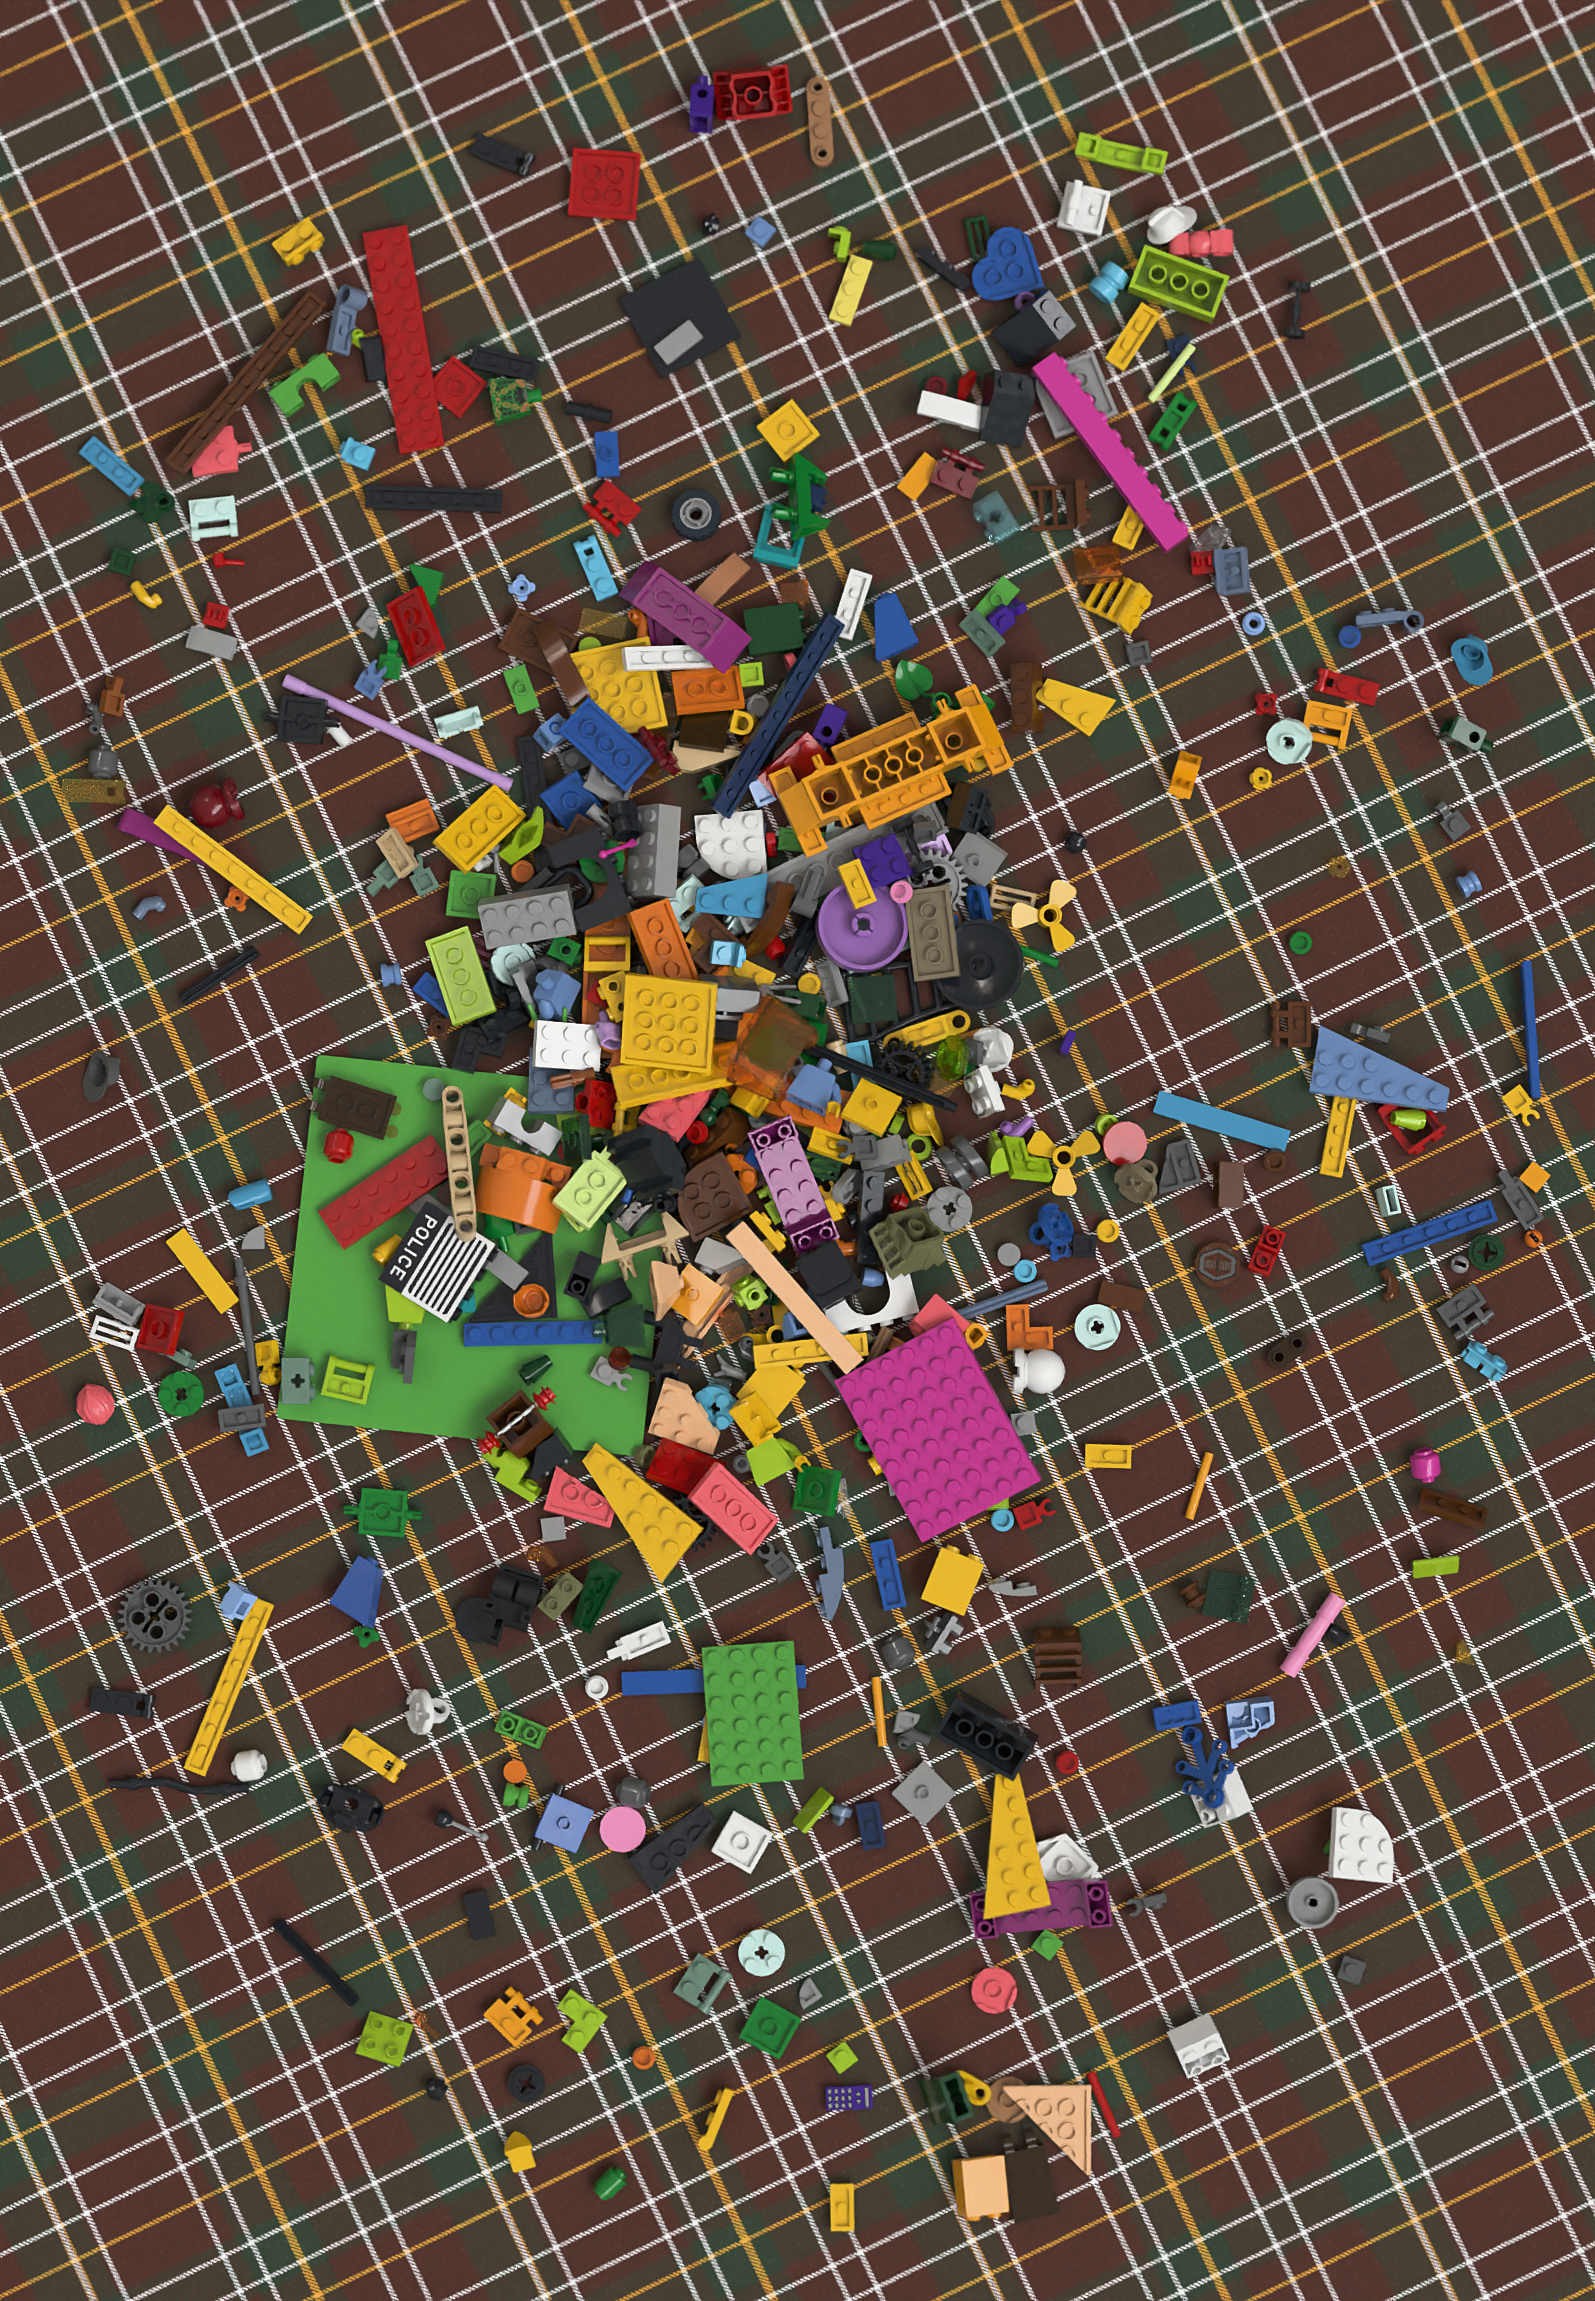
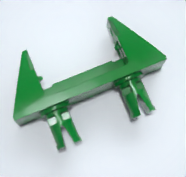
M794 453L786 465L787 470L771 466L768 472L770 476L768 480L787 483L789 507L777 504L772 505L770 513L773 514L771 518L788 520L790 522L791 540L800 539L826 529L831 519L820 518L819 515L811 513L810 484L814 483L823 486L828 476L798 453Z

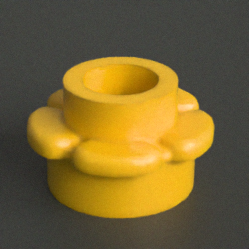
M1262 767L1256 768L1254 773L1250 775V782L1253 783L1255 789H1266L1272 783V774L1269 770H1265Z
M872 1454V1457L867 1460L876 1476L880 1473L884 1474L876 1457Z

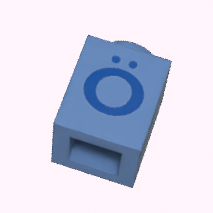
M559 713L538 727L533 735L534 739L547 753L566 740L558 730L567 720L562 718Z

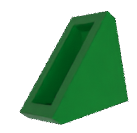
M415 564L410 565L409 568L419 587L422 586L431 609L435 608L445 578L444 573Z

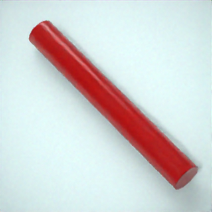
M1095 2071L1086 2073L1112 2137L1117 2138L1121 2136Z

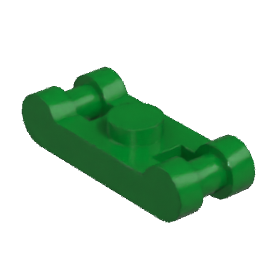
M1179 391L1149 435L1148 440L1152 443L1154 441L1157 442L1163 450L1167 451L1195 410L1198 402L1193 399L1192 401L1189 400L1183 392ZM1179 404L1186 408L1184 413L1177 409ZM1162 429L1170 433L1167 438L1159 434Z

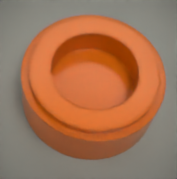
M520 860L512 866L511 874L516 882L525 884L533 879L534 868L530 862Z
M511 1760L505 1765L504 1776L509 1782L519 1783L526 1777L527 1768L522 1761Z

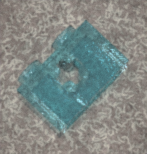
M997 490L973 504L974 511L972 515L978 524L982 522L986 529L984 534L990 543L994 541L995 545L998 546L1020 532V526ZM991 515L1000 517L998 524L995 521L990 522Z

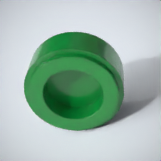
M1296 932L1290 937L1289 948L1294 954L1303 955L1311 949L1312 939L1307 933Z

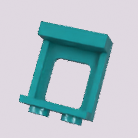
M771 502V505L765 504L757 544L753 553V561L797 571L805 537L796 539L793 548L790 550L769 545L767 539L773 514L770 513L773 504L784 505Z

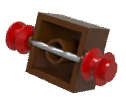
M541 1386L542 1392L539 1394L533 1392L534 1401L532 1402L521 1389L487 1416L486 1420L495 1432L493 1434L486 1430V1436L483 1439L477 1437L479 1442L476 1445L484 1455L486 1453L492 1455L491 1449L494 1447L500 1449L499 1440L502 1439L509 1450L520 1460L550 1436L555 1430L539 1411V1407L547 1411V1404L550 1402L556 1404L554 1399L557 1396L549 1387L544 1389Z

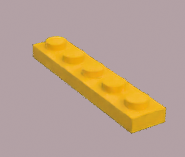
M866 1333L843 1335L860 1356H869ZM815 1339L752 1346L754 1369L832 1360Z

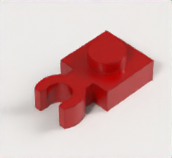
M1044 1499L1040 1506L1037 1507L1035 1502L1032 1501L1012 1509L1020 1530L1041 1523V1515L1051 1516L1055 1514V1510L1047 1512L1044 1509L1045 1504L1051 1502V1499Z

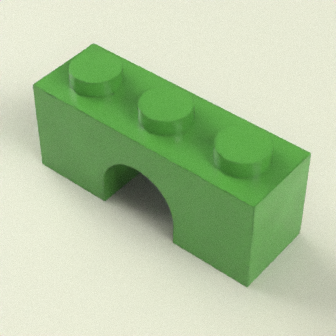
M324 352L321 355H313L307 361L308 364L306 366L294 369L289 374L290 377L284 382L280 380L271 387L269 395L286 418L305 406L299 396V389L303 384L313 382L324 392L341 379L340 374Z

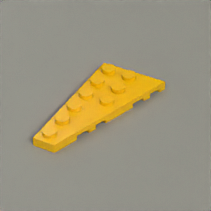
M596 1443L582 1462L660 1583H663L704 1528L603 1446Z
M1019 1773L1014 1781L1001 1774H997L994 1778L983 1920L1051 1905Z

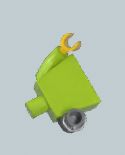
M775 1437L757 1447L753 1445V1448L746 1451V1454L736 1456L733 1460L735 1471L744 1473L752 1470L757 1487L795 1467L800 1472H803L800 1466L803 1463H807L809 1466L811 1464L794 1444L783 1438L775 1439Z

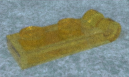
M62 779L61 802L126 804V797H124L126 781ZM108 788H115L114 796H108Z

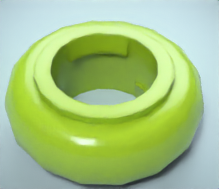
M915 1133L909 1135L906 1139L909 1151L912 1150V1142L922 1140L925 1144V1150L921 1153H915L918 1161L926 1159L932 1151L930 1138L928 1136H919Z

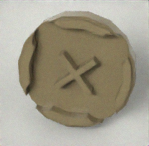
M1147 1159L1140 1160L1136 1164L1125 1163L1115 1172L1114 1181L1115 1184L1118 1183L1120 1186L1118 1188L1119 1191L1127 1199L1135 1203H1142V1201L1148 1203L1157 1194L1155 1177L1158 1168L1153 1161Z

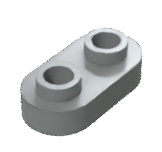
M847 1169L836 1184L832 1186L831 1196L836 1203H848L859 1190L860 1170Z

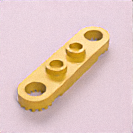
M955 1010L886 1035L883 1040V1048L893 1038H897L900 1041L904 1039L906 1045L910 1041H914L913 1047L916 1048L919 1044L925 1047L962 1034L971 1025L970 1017L964 1011ZM956 1016H963L966 1022L962 1028L953 1026V1019Z

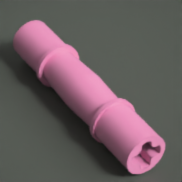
M1330 1592L1320 1609L1316 1611L1317 1615L1305 1629L1296 1646H1292V1650L1279 1667L1281 1670L1293 1678L1296 1677L1307 1659L1309 1660V1654L1319 1643L1330 1623H1334V1619L1346 1603L1344 1600Z

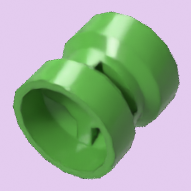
M507 1783L503 1805H517L518 1808L526 1809L530 1787H516L512 1783Z

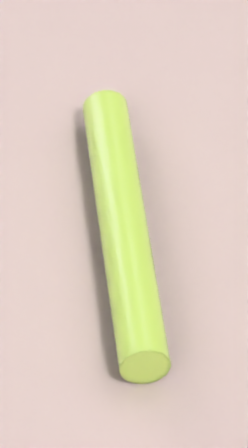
M1188 343L1148 395L1151 401L1155 402L1191 356L1196 349L1193 345Z

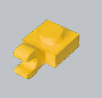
M829 1181L832 1189V1186L836 1183L834 1181ZM822 1185L818 1186L833 1221L836 1222L845 1218L844 1212H846L844 1204L834 1201L831 1196V1190L826 1192Z

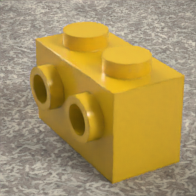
M624 970L599 980L600 987L597 988L602 1001L606 999L609 1004V1008L606 1011L610 1020H616L618 1025L623 1023L626 981Z

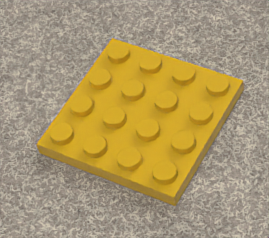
M649 636L570 654L592 696L590 699L629 734L639 733L638 729L642 726H646L648 730L668 726L657 671L624 672L621 649L624 647L651 646ZM583 702L575 705L574 707H571L572 714L580 707V705Z
M627 973L620 1063L711 1074L718 983Z

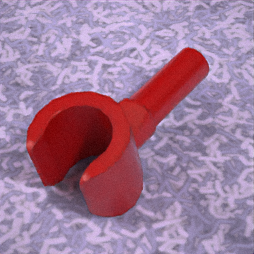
M224 553L212 555L213 565L216 568L225 567L226 565L244 566L245 560H225Z

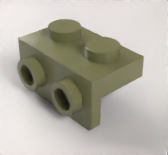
M569 1571L565 1574L561 1572L553 1581L555 1586L549 1592L546 1589L538 1598L540 1603L537 1607L552 1620H556L583 1589L584 1585Z

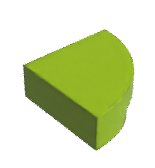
M896 1114L888 1133L892 1135L898 1134L905 1115Z

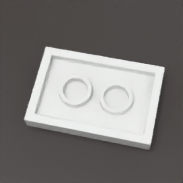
M535 1021L532 1067L583 1070L593 1067L594 1072H599L601 1042L595 1031V1025Z

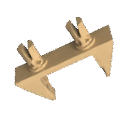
M668 1212L660 1214L663 1220L661 1224L665 1226V1230H659L618 1245V1238H615L611 1223H608L601 1263L605 1265L614 1261L619 1262L624 1281L629 1280L628 1268L634 1278L638 1277L632 1261L633 1255L656 1247L663 1249L667 1264L672 1265L671 1254H673L679 1264L682 1261L675 1243L677 1240L689 1237V1233Z

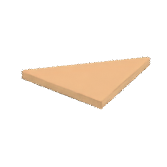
M1002 2085V2089L1060 2149L1086 2175H1091V2085Z

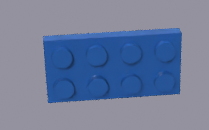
M589 697L558 730L625 792L630 789L654 762L650 752Z

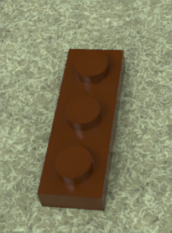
M1423 1487L1417 1504V1509L1481 1531L1484 1528L1488 1511L1486 1508Z

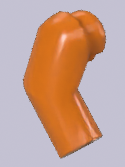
M639 609L629 610L627 617L638 628L636 639L648 637L647 616Z

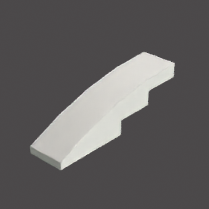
M922 390L917 414L936 418L941 422L958 425L963 429L979 432L981 406Z

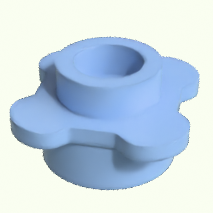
M520 574L516 577L513 584L509 585L508 591L511 594L514 593L519 601L524 602L527 600L529 593L535 591V584L530 583L524 575Z

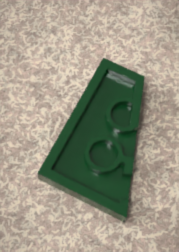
M594 1558L591 1559L572 1622L573 1626L591 1634L622 1572Z

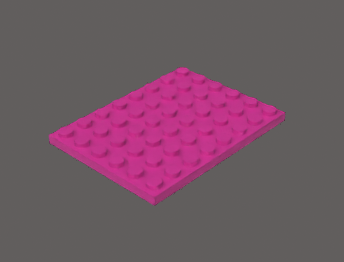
M954 1317L834 1381L921 1542L942 1533L1042 1480Z

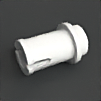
M341 725L339 728L326 727V733H330L341 748H344L353 740Z

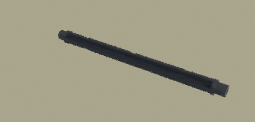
M789 1035L786 1041V1045L794 1047V1050L818 1059H827L836 1067L872 1080L914 1099L921 1100L943 1111L947 1110L955 1113L958 1104L950 1101V1098L823 1048L801 1037L796 1038Z

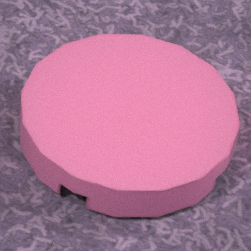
M619 1806L612 1808L604 1815L600 1824V1834L603 1842L607 1847L617 1852L634 1850L645 1837L646 1826L644 1818L637 1810L631 1807Z

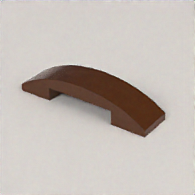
M550 618L533 627L532 630L570 706L574 707L585 701L588 697L591 698L592 696L553 619Z
M776 881L766 897V901L770 904L751 936H742L739 940V943L744 945V949H746V959H751L761 953L780 931L793 901L795 891L793 884Z

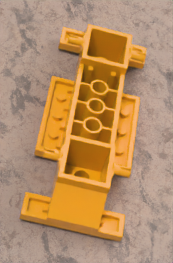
M976 684L954 693L960 707L959 710L950 711L945 699L936 702L941 713L940 717L927 723L922 728L914 711L831 747L830 750L837 763L835 765L825 766L820 754L811 757L817 770L812 775L801 779L798 783L790 766L768 775L806 859L828 849L819 830L823 826L840 819L844 829L850 827L853 824L848 815L859 811L868 831L927 806L952 794L943 773L965 764L968 773L974 772L977 768L973 760L983 756L992 776L1014 766ZM955 738L958 740L959 746L953 748L949 746L947 740ZM825 793H832L835 796V801L831 803L826 802L823 795Z

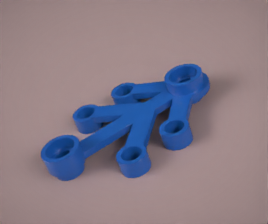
M1188 1726L1182 1732V1740L1185 1744L1192 1746L1199 1769L1191 1766L1187 1761L1180 1760L1176 1764V1771L1179 1774L1191 1775L1203 1780L1206 1789L1198 1787L1196 1782L1187 1780L1183 1784V1792L1188 1795L1200 1796L1207 1807L1217 1809L1223 1804L1225 1799L1222 1788L1227 1774H1231L1234 1771L1235 1765L1230 1760H1221L1219 1763V1773L1214 1782L1212 1776L1220 1754H1224L1227 1751L1228 1745L1221 1739L1214 1740L1207 1762L1201 1745L1203 1739L1202 1732L1198 1728Z

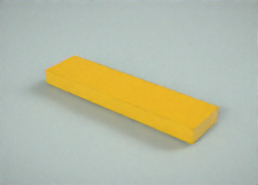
M1333 1096L1319 1174L1342 1178L1357 1101L1355 1099Z
M185 1228L166 1241L221 1314L239 1302V1298Z

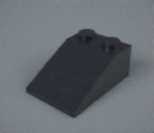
M1041 289L991 333L1019 368L1059 341L1076 324L1051 291Z
M993 370L984 374L978 441L1017 448L1021 447L1035 400V376L1001 370Z

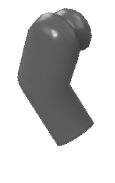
M912 1728L899 1735L897 1745L900 1749H907L908 1746L915 1742L928 1746L931 1735Z

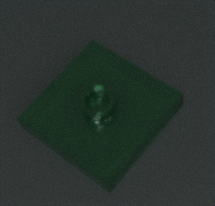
M894 974L848 978L852 1024L898 1021Z
M580 1114L562 1120L564 1165L573 1166L592 1160L589 1114Z

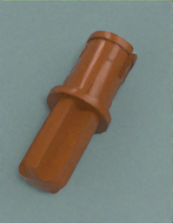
M591 1067L574 1072L572 1069L569 1073L551 1076L550 1084L554 1090L569 1086L576 1088V1085L586 1083V1079L596 1080L594 1068Z

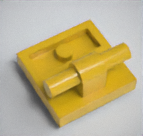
M756 1210L749 1216L750 1220L766 1238L762 1243L770 1253L775 1250L781 1253L786 1248L784 1244L786 1238L778 1229L775 1232L769 1226L772 1223L764 1212L759 1214Z

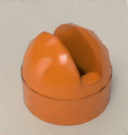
M1535 1229L1527 1231L1524 1235V1243L1530 1248L1538 1247L1543 1241L1542 1234ZM1531 1233L1539 1240L1537 1244L1529 1236Z

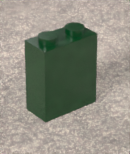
M797 602L743 610L746 633L752 638L748 643L750 658L803 650L804 644L807 643L806 630L801 631L800 622L804 621L803 608H798Z
M959 2071L937 2073L918 2081L933 2125L954 2124L974 2116Z

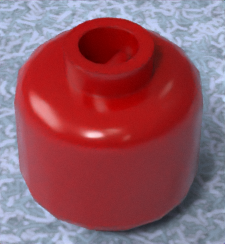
M335 1128L334 1131L327 1133L323 1154L328 1158V1161L343 1164L346 1160H349L353 1155V1136L348 1134L346 1129Z

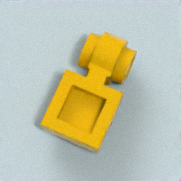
M278 1340L255 1343L257 1366H263V1371L260 1373L261 1382L268 1386L278 1384L282 1380L281 1369L274 1366V1364L280 1363Z

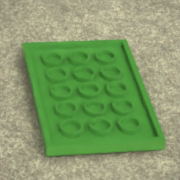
M794 1641L702 1647L712 1786L804 1779Z

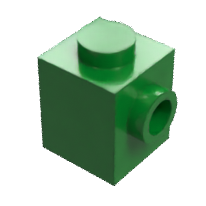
M562 936L554 938L547 955L559 962L565 961L568 966L573 968L575 963H580L584 952L581 951L582 945Z

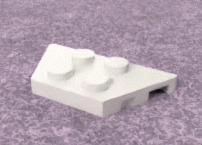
M1066 1833L1036 1843L1044 1878L1047 1881L1095 1877L1098 1865Z

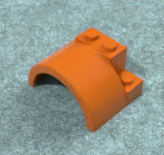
M485 1143L479 1161L481 1167L474 1187L476 1212L517 1222L554 1235L562 1211L553 1205L552 1202L573 1177L575 1169L529 1153ZM544 1180L551 1181L552 1185L544 1183Z

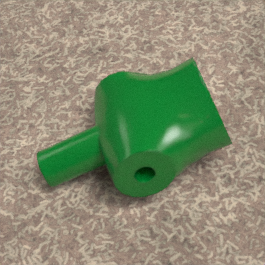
M484 1214L486 1238L498 1239L500 1250L502 1252L509 1251L507 1236L516 1233L514 1222Z

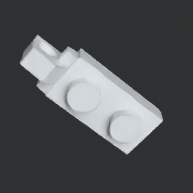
M663 1621L620 1638V1640L615 1641L617 1647L606 1652L610 1660L621 1656L624 1661L666 1645L671 1640Z

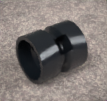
M622 800L608 807L609 819L612 823V835L615 841L628 842L631 839H638L642 835L640 820L637 817L638 808L636 802Z

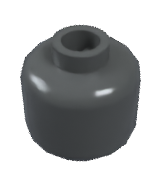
M99 745L97 749L89 752L88 771L93 774L95 779L110 780L111 776L117 773L118 754L112 751L110 746Z
M893 1635L885 1640L886 1644L882 1648V1654L891 1668L903 1670L914 1663L913 1659L916 1652L907 1637Z
M626 1777L621 1783L617 1784L615 1794L616 1797H619L622 1806L640 1809L649 1803L651 1787L648 1786L647 1781L644 1779Z

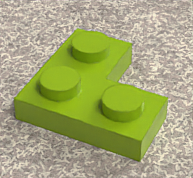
M1005 1135L1000 1141L1006 1156L1010 1178L1039 1182H1050L1053 1179L1049 1159L1029 1157L1023 1137Z
M573 1989L568 1991L557 2006L559 2010L575 2021L562 2041L580 2054L608 2015Z

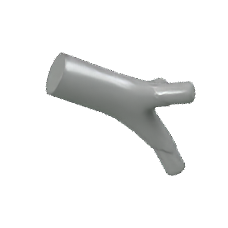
M720 1354L716 1355L722 1370L714 1373L715 1377L726 1375L741 1381L745 1380L746 1372L729 1365L722 1359Z

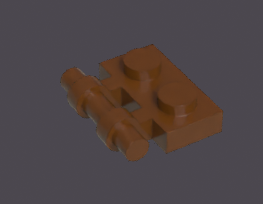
M1272 1002V1011H1269V1018H1272V1031L1269 1032V1039H1272V1048H1281V1039H1287V1048H1311V1002H1287V1011H1281V1002ZM1281 1018H1287V1031H1281Z

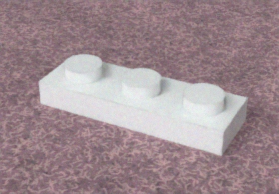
M854 569L850 570L835 618L845 624L844 629L839 635L840 638L852 641L873 575Z

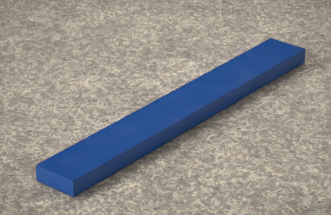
M795 1665L797 1688H806L805 1665ZM703 1669L621 1672L622 1695L705 1692Z

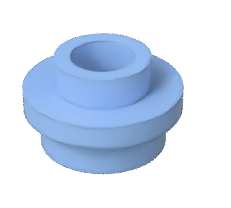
M1256 612L1248 613L1242 621L1243 630L1249 635L1260 634L1265 627V620L1262 615ZM1252 620L1256 621L1257 627H1250L1249 622Z

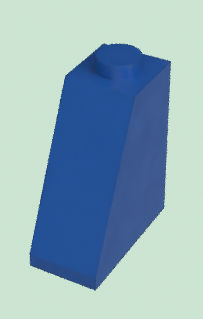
M889 592L878 596V601L874 603L875 660L877 664L913 648L919 643L896 593L890 595Z
M358 1555L329 1603L363 1625L373 1629L376 1622L384 1570L378 1567L379 1562L369 1555L366 1558Z

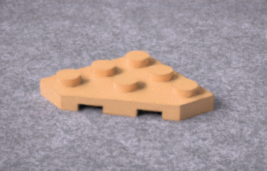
M666 1377L648 1433L713 1455L720 1431L708 1420L709 1415L701 1403L696 1402L691 1395L692 1390L688 1384Z

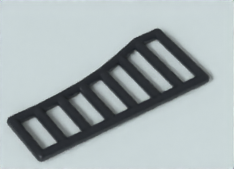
M912 959L889 962L884 967L871 972H854L849 974L845 969L840 970L849 998L848 1002L842 1004L848 1043L868 1040V1043H875L885 1038L886 1035L903 1029L917 1021L961 1008L951 1001L943 1003L942 992L937 986L936 981L931 980L934 1006L921 1010L918 985L914 981ZM906 969L913 1014L900 1020L892 971ZM883 972L891 1025L878 1031L870 974ZM861 976L870 1033L856 1036L847 980L849 977Z

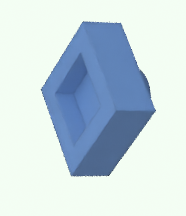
M757 216L744 235L763 249L776 232V228L760 216Z

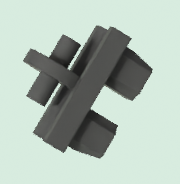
M947 1611L944 1612L941 1619L935 1616L932 1623L925 1620L923 1624L929 1628L924 1636L928 1637L924 1646L936 1654L939 1652L948 1655L952 1649V1644L945 1641L949 1633L958 1637L962 1633L964 1626L957 1621L958 1618Z

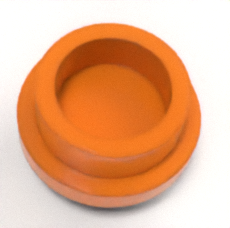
M640 2046L633 2052L632 2061L637 2068L648 2069L655 2062V2053L650 2047Z

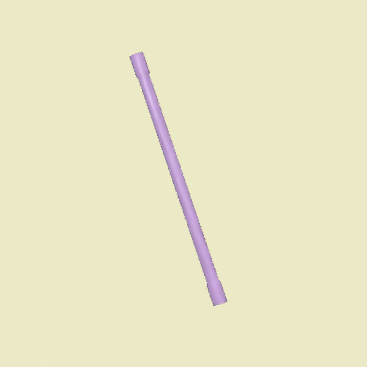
M287 674L282 686L309 698L328 700V707L476 775L492 785L495 784L498 788L508 792L513 784L514 779L457 755L314 688L294 676Z

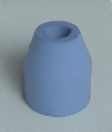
M864 1267L860 1284L869 1287L882 1286L884 1274L876 1269Z

